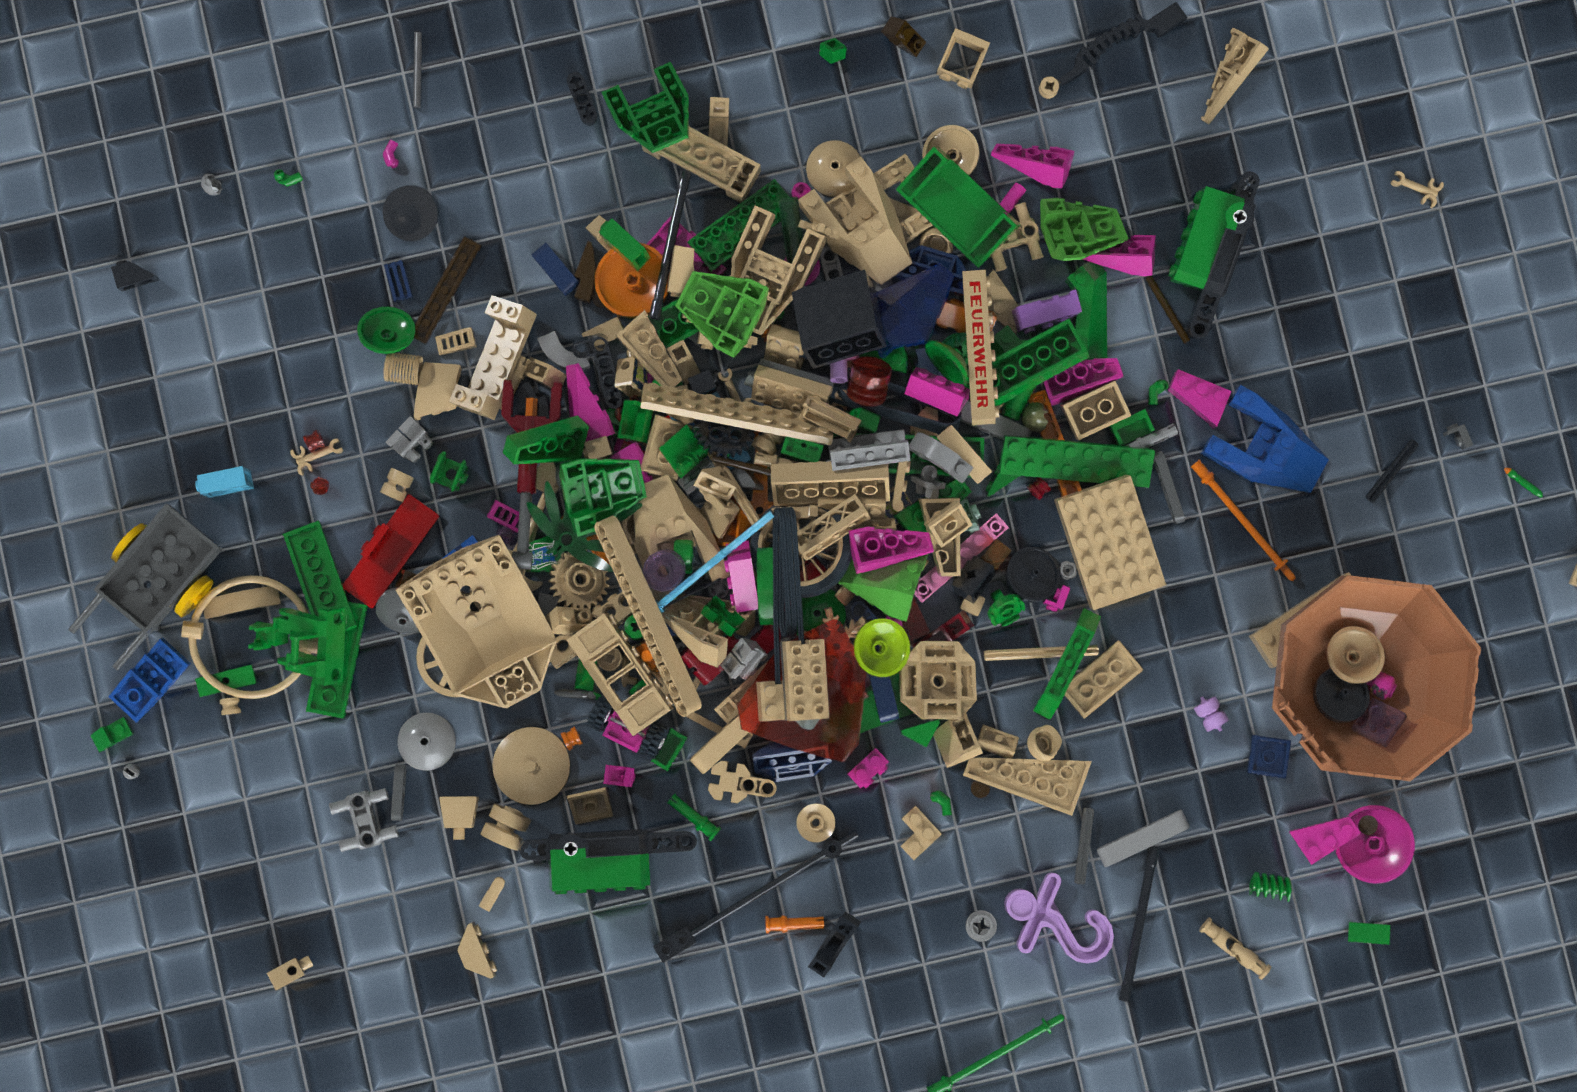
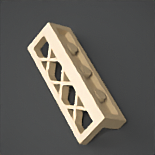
M856 494L797 531L798 538L802 535L809 536L807 543L802 546L798 543V550L805 561L847 535L849 530H854L871 519ZM856 502L859 509L854 512H848V505ZM833 515H842L839 522H830ZM819 524L826 525L822 533H814L816 526Z

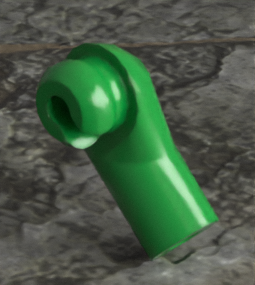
M281 169L274 172L277 183L286 187L303 181L300 172L293 175H288Z
M1159 379L1149 387V405H1158V395L1169 387L1167 380Z
M942 791L932 792L930 799L932 802H937L942 806V815H952L950 798Z

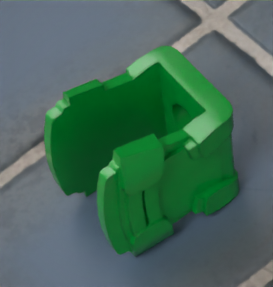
M443 451L439 454L430 475V483L435 484L436 482L451 488L453 492H459L461 485H464L468 478L466 473L469 467L466 466V461L463 460L460 464L446 458V452ZM450 469H454L457 472L453 480H449L446 476L447 471Z

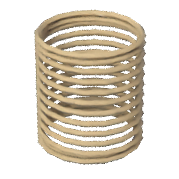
M403 353L387 354L384 363V380L418 386L423 367V357ZM396 361H397L396 376H395V380H394L395 366H396Z

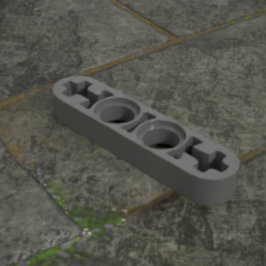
M1162 451L1156 452L1153 462L1174 524L1185 522L1184 513L1165 456Z

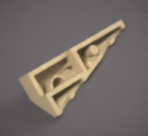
M1235 28L1231 29L1232 37L1230 43L1225 46L1226 54L1224 60L1220 61L1211 87L1213 89L1211 98L1207 99L1206 102L1208 107L1205 116L1201 117V120L1207 124L1211 123L1269 49L1261 42Z

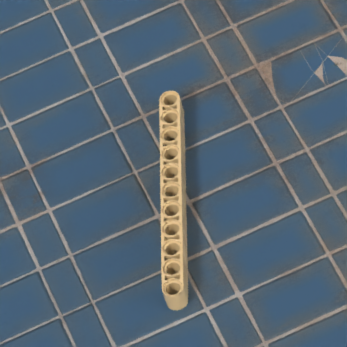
M610 516L597 522L594 526L597 537L675 708L682 717H685L701 708L702 703L619 520L615 516Z

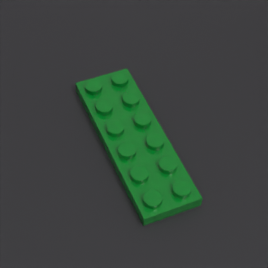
M318 520L284 533L283 536L310 614L318 616V611L321 608L330 610L344 606L346 607L345 631L357 627L321 522ZM339 612L334 616L335 623L340 619Z
M349 602L357 627L345 631L343 681L322 686L316 684V678L313 677L306 712L345 719L368 608L367 605ZM335 668L332 671V678H335L337 676V668Z

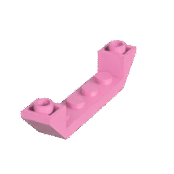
M997 513L984 523L980 530L975 531L960 544L961 569L968 560H971L974 555L977 556L1009 528ZM935 566L918 581L914 595L923 603L953 576H939Z

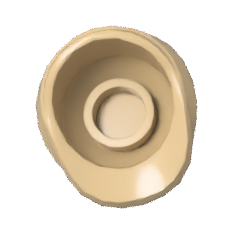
M936 227L926 230L920 238V245L952 254L953 244Z
M1050 725L1035 728L1030 733L1027 741L1031 755L1040 761H1049L1054 758L1062 744L1060 734Z

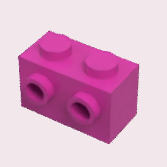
M874 748L847 775L859 788L863 786L867 788L874 782L872 777L877 773L881 775L889 768L886 765L889 761L877 748Z

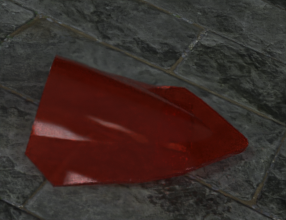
M832 619L804 634V640L824 639L829 718L820 719L816 726L810 730L803 729L796 721H759L756 682L775 681L774 655L738 702L737 709L741 730L806 753L844 763L859 745L867 674L856 660L854 647L842 623L837 619ZM797 637L791 641H799V638ZM780 648V673H781V680H782V664H781V648Z

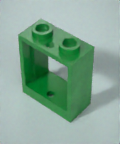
M785 437L781 456L803 463L818 462L823 451V445Z

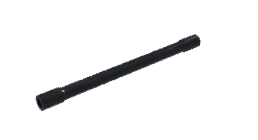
M680 171L677 193L656 290L649 312V318L654 320H660L673 248L676 243L685 197L691 179V173L688 171Z
M1149 847L1147 851L1138 908L1124 980L1119 995V1000L1130 1002L1133 980L1154 871L1160 849Z

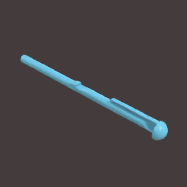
M771 511L766 513L660 601L655 600L660 612H665L664 607L768 523L775 515Z

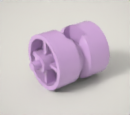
M1204 696L1201 697V704L1194 707V710L1199 717H1204V728L1207 732L1213 729H1218L1219 732L1222 731V724L1229 719L1225 712L1218 710L1220 706L1216 696L1208 700Z

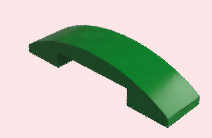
M773 547L757 548V593L760 625H773Z

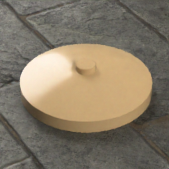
M537 727L521 728L507 735L497 747L493 758V774L500 790L510 799L522 804H540L554 798L564 788L570 774V757L563 742L552 732Z

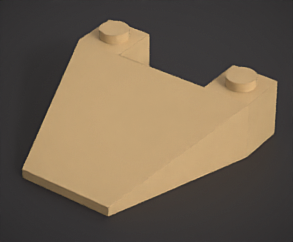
M690 595L665 607V612L661 613L665 623L700 661L718 667L727 657L728 639L723 637L725 633L718 628L719 624L710 622L700 614L704 606L712 598ZM722 600L729 612H736V606H732L731 601ZM756 610L738 612L745 621L736 632L737 634L746 636L755 627Z

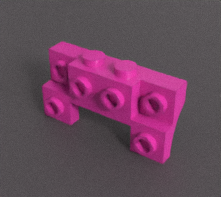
M671 217L647 243V245L655 248L662 256ZM680 224L675 245L691 248L687 241L696 236V234L692 230L688 232ZM694 252L693 265L695 272L722 275L726 271V268L721 265L711 272Z

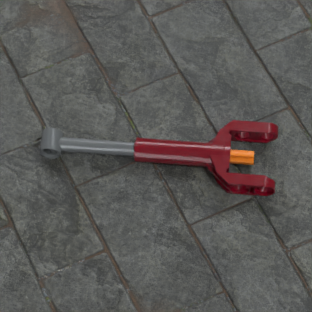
M504 379L501 410L503 419L517 433L560 421L562 382H554L551 388L550 418L546 419V417L537 416L538 399L526 398L525 416L515 415V417H512L514 389L512 380ZM538 463L518 464L517 493L521 495L517 552L513 551L512 557L519 569L532 570L533 553L529 552L531 515L526 502L532 503V495L536 494Z

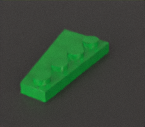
M953 479L946 483L945 489H939L938 498H960V501H962L972 491L964 482L960 483ZM919 500L893 515L905 530L927 532Z

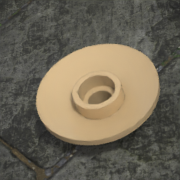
M815 803L807 805L800 811L797 817V829L804 839L810 842H822L832 835L835 828V818L828 807ZM814 819L819 820L820 824L818 826L812 825Z

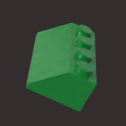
M678 299L662 307L660 320L649 318L666 349L699 332L693 323H688L686 318H682V312L675 306Z

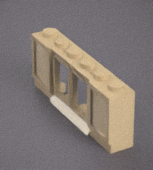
M604 613L567 639V641L632 736H635L674 709L672 706L673 701L668 694L664 695L659 680L657 678L653 679L650 674L651 669L647 663H642L639 658L640 653L636 647H631L628 642L629 637L625 631H620L617 626L618 621L614 615ZM619 645L631 663L606 679L595 662ZM635 667L646 683V686L622 702L610 684Z

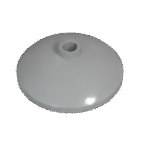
M420 713L412 716L403 724L398 735V749L402 758L407 764L419 770H434L443 766L449 761L455 750L456 737L452 726L445 718L434 713ZM423 738L428 739L427 745L422 744Z

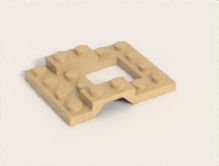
M904 154L875 172L874 175L885 191L899 181L902 183L915 167L908 156ZM855 187L850 191L839 194L825 204L839 222L865 204L866 201ZM920 212L915 213L900 223L906 245L913 241L915 237L933 227Z

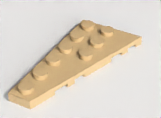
M973 757L968 759L963 776L1072 816L1092 761H1040L1038 759Z

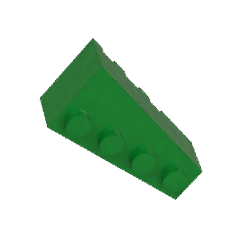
M577 415L511 434L506 437L503 454L513 465L581 459L589 426Z

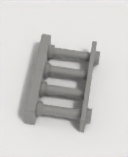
M904 429L854 436L851 443L844 437L834 438L832 444L828 445L832 471L910 461L908 440H905Z

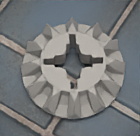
M977 910L970 914L966 921L968 935L979 942L991 939L997 929L994 916L987 911ZM982 918H984V924L989 929H982L980 934H978V927L973 923H980Z

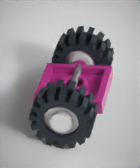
M601 695L598 701H596L586 723L587 726L599 732L603 731L606 727L602 736L636 753L640 751V753L652 759L656 758L670 730V728L655 721L652 725L632 736L604 695Z

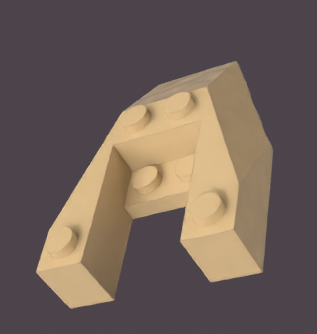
M860 156L845 167V174L864 198L865 204L838 222L815 189L801 197L798 202L799 207L811 223L813 221L826 225V227L840 232L838 240L827 237L826 244L834 253H837L845 261L858 269L866 270L872 280L883 285L910 266L912 260L895 208L872 170Z
M754 206L732 257L730 276L752 279L769 288L765 309L753 332L762 335L793 300L791 292L804 287L828 238L807 228L792 264L761 251L776 215L758 206Z
M668 474L644 483L647 497L638 502L642 503V507L634 513L635 550L653 596L658 601L674 590L662 560L673 556L674 541L676 539L692 540L694 542L693 547L696 546L703 565L720 551L707 520ZM724 559L706 573L711 582L730 576V573L725 571Z

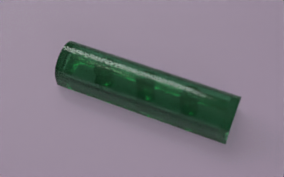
M798 197L783 198L778 201L787 262L791 264L804 237L803 229L798 227L801 220Z

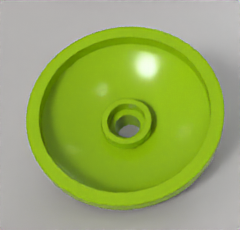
M880 618L867 622L860 628L855 637L854 654L856 660L865 672L876 677H888L898 673L907 663L910 654V642L907 633L898 623L890 619ZM876 645L880 647L878 652L875 650Z

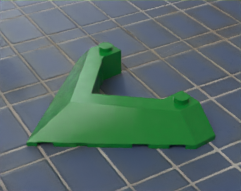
M1087 262L1068 276L1065 282L1071 290H1076L1082 312L1075 316L1074 328L1088 352L1089 358L1085 360L1107 358V272L1101 265ZM1007 325L994 335V343H991V350H995L996 358L1028 340H1020Z

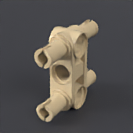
M1026 202L1015 205L1021 225L991 255L996 272L1007 269L1002 254L1007 249L1025 244L1028 245L1032 260L1043 257L1038 242L1040 240L1038 226L1034 219L1030 218ZM1027 227L1032 228L1034 234L1027 235L1024 229Z

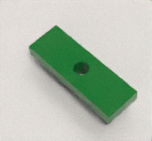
M253 664L211 674L221 683L234 689L257 683ZM203 676L195 678L200 697L221 692L208 683ZM225 677L229 679V684L224 682Z

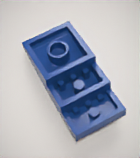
M160 638L149 653H146L137 665L130 669L108 697L137 723L169 690L191 663L166 639Z

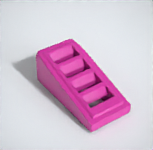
M495 500L487 517L518 533V528L515 526L519 520V512ZM499 506L502 507L498 517H495L494 515ZM508 510L509 513L504 521H502L501 519L505 511ZM514 513L516 514V516L512 524L510 525L508 523Z

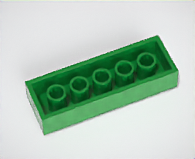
M1070 319L995 358V361L992 362V369L996 368L997 380H993V387H997L998 399H994L995 406L1011 400L1089 358L1088 352Z

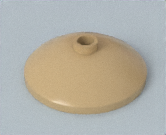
M947 125L936 129L929 135L923 147V158L935 146L940 147L949 157L955 153L956 158L952 160L968 175L973 172L979 160L977 140L970 131L957 125Z
M833 140L818 145L811 152L806 165L807 177L812 187L819 193L829 197H836L843 192L854 189L855 186L845 174V167L859 158V153L851 145L842 141ZM837 163L838 168L834 169L831 165Z
M1357 626L1345 627L1332 636L1327 646V659L1331 669L1339 678L1353 684L1369 682L1383 668L1385 656L1382 644L1372 632L1365 628ZM1349 655L1353 657V661L1349 659Z

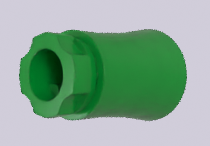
M1036 386L1005 402L1001 415L1019 421Z

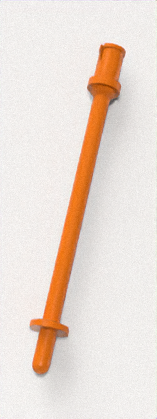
M1200 459L1194 463L1191 469L1201 478V483H1205L1212 488L1277 565L1274 570L1280 569L1288 580L1294 581L1296 577L1286 565L1288 559L1282 560L1217 484L1214 480V473L1210 472Z

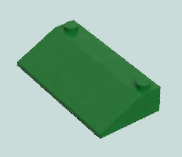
M938 146L933 147L896 188L913 207L978 268L1021 225Z

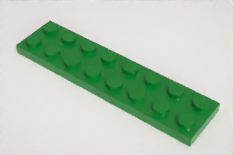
M1004 435L999 473L1104 483L1124 475H1130L1134 486L1149 488L1155 450Z

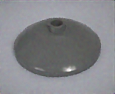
M397 588L385 591L378 598L376 604V614L379 620L386 627L396 632H419L415 622L397 594Z

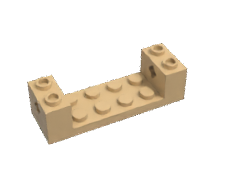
M689 127V138L655 153L642 146L643 151L659 160L661 157H664L726 190V196L739 203L746 199L761 172L760 164Z
M492 295L485 313L495 319L470 384L468 388L456 384L449 402L463 410L495 420L502 403L504 379L511 380L537 314L523 305Z

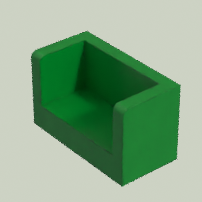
M624 400L618 438L637 443H647L653 410L640 408L641 402Z
M1145 409L1108 427L1118 446H1123L1155 430Z
M670 728L659 754L651 762L669 771L688 737Z

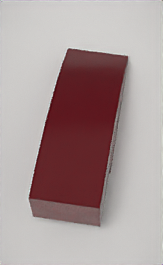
M963 610L920 641H953L975 625Z

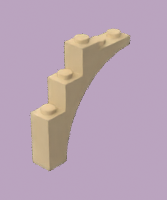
M677 245L673 248L667 292H671L673 297H680L694 271V248ZM699 331L697 344H702L701 348L713 350L712 343ZM750 336L744 347L752 348V345H757L758 338Z

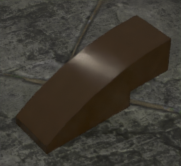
M587 241L574 275L580 281L574 297L576 300L589 305L594 294L596 272L595 253L590 241Z

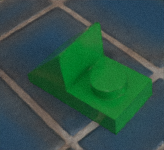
M122 717L108 726L100 727L90 736L100 753L130 737L134 732L126 717Z

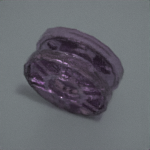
M669 549L658 550L650 555L643 567V575L647 584L654 590L661 592L676 588L683 581L686 574V565L681 555ZM661 566H666L669 569L668 575L661 573Z

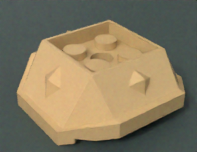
M920 641L910 651L907 663L899 671L900 701L921 719H962L977 701L976 667L973 658L963 649V646L958 641ZM934 677L939 679V687L934 684Z

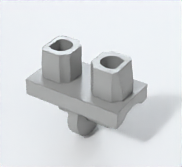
M927 465L921 471L922 478L911 476V481L916 483L915 493L925 494V497L929 499H937L939 497V489H945L946 483L936 479L937 469L934 466Z

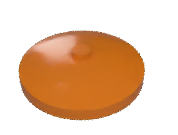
M644 243L640 244L646 249L651 258L639 271H636L616 251L611 249L600 260L595 272V289L599 299L609 311L624 318H636L644 310L649 315L651 303L654 299L663 256L655 248ZM668 280L664 293L663 303L669 294V292H667Z

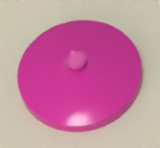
M1369 805L1358 808L1347 816L1352 818L1357 827L1359 820L1363 816H1373L1378 821V830L1372 835H1365L1361 832V834L1336 849L1337 857L1349 874L1363 882L1379 884L1392 881L1402 875L1412 862L1415 852V839L1412 829L1399 813L1388 807Z

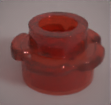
M318 477L311 482L310 487L315 494L323 495L328 491L329 481Z

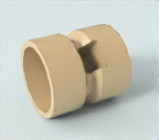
M391 468L387 476L388 482H384L380 492L403 502L407 494L406 488H410L414 478Z
M615 647L598 659L597 663L603 670L616 671L622 665L623 655Z

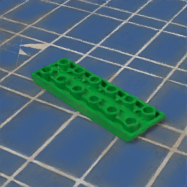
M775 179L687 241L711 272L733 257L754 206H758L776 215L770 230L798 209V206Z

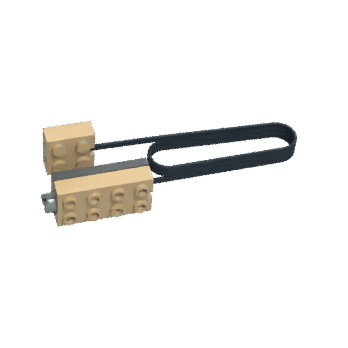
M774 324L771 325L767 335L764 359L761 358L756 371L748 372V377H746L744 385L752 388L751 400L775 406L776 408L801 413L804 409V402L811 395L829 405L833 402L853 409L862 407L883 418L937 434L942 433L950 425L957 431L962 414L960 412L958 416L952 415L904 394L905 386L847 367V372L853 374H848V381L845 383L856 382L953 416L956 421L953 423H942L849 395L841 388L845 383H838L837 388L838 396L842 400L832 398L831 394L834 383L829 378L801 370L807 357L802 351L799 332Z
M776 507L773 512L775 515L773 518L775 681L756 682L759 721H796L803 729L810 730L816 726L820 719L829 718L824 639L804 640L796 514L793 507ZM778 531H779V564H778ZM784 599H785V622H784ZM798 622L799 641H782L779 643V627L784 638L795 637ZM780 648H781L782 680H781V673H780Z

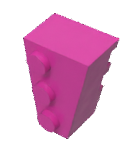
M1179 369L1174 373L1168 388L1169 392L1192 409L1197 416L1206 421L1213 429L1218 426L1232 392Z
M1350 816L1289 831L1311 865L1361 834V831Z

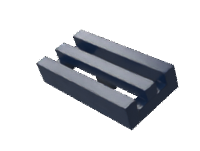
M403 260L385 264L384 268L393 301L397 302L412 298L413 295ZM398 266H400L405 287L407 290V294L405 295L403 293L402 285L397 271ZM390 268L393 269L394 276L396 279L397 287L400 296L398 297L393 284Z

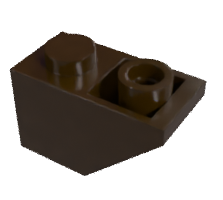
M891 16L881 31L891 43L913 57H917L926 44V41L903 19Z

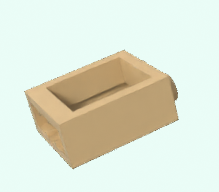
M955 28L938 67L937 75L944 81L949 82L951 80L956 82L961 88H972L990 42ZM955 42L981 53L970 80L944 69Z

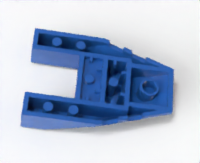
M1242 385L1237 387L1228 405L1260 422L1258 430L1245 452L1212 435L1209 437L1201 455L1250 482L1311 493L1329 459L1287 414Z

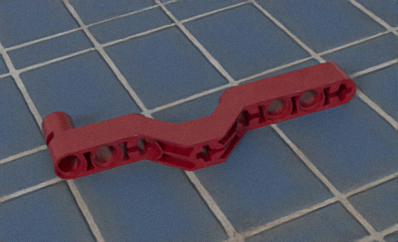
M816 556L812 557L824 573L827 569ZM810 560L805 561L807 581L822 575ZM802 565L800 566V582L804 581ZM763 625L749 639L756 641L767 654L774 648L773 625ZM779 627V643H780L781 632H780V627ZM734 635L731 637L725 636L728 639L727 656L740 640L736 639ZM688 647L680 653L683 663L688 669L694 668L692 673L703 686L710 683L724 670L721 664L715 667L700 661Z

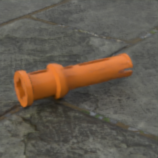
M785 915L777 918L765 916L766 933L770 931H782V933H785L787 930L824 929V916L787 918Z

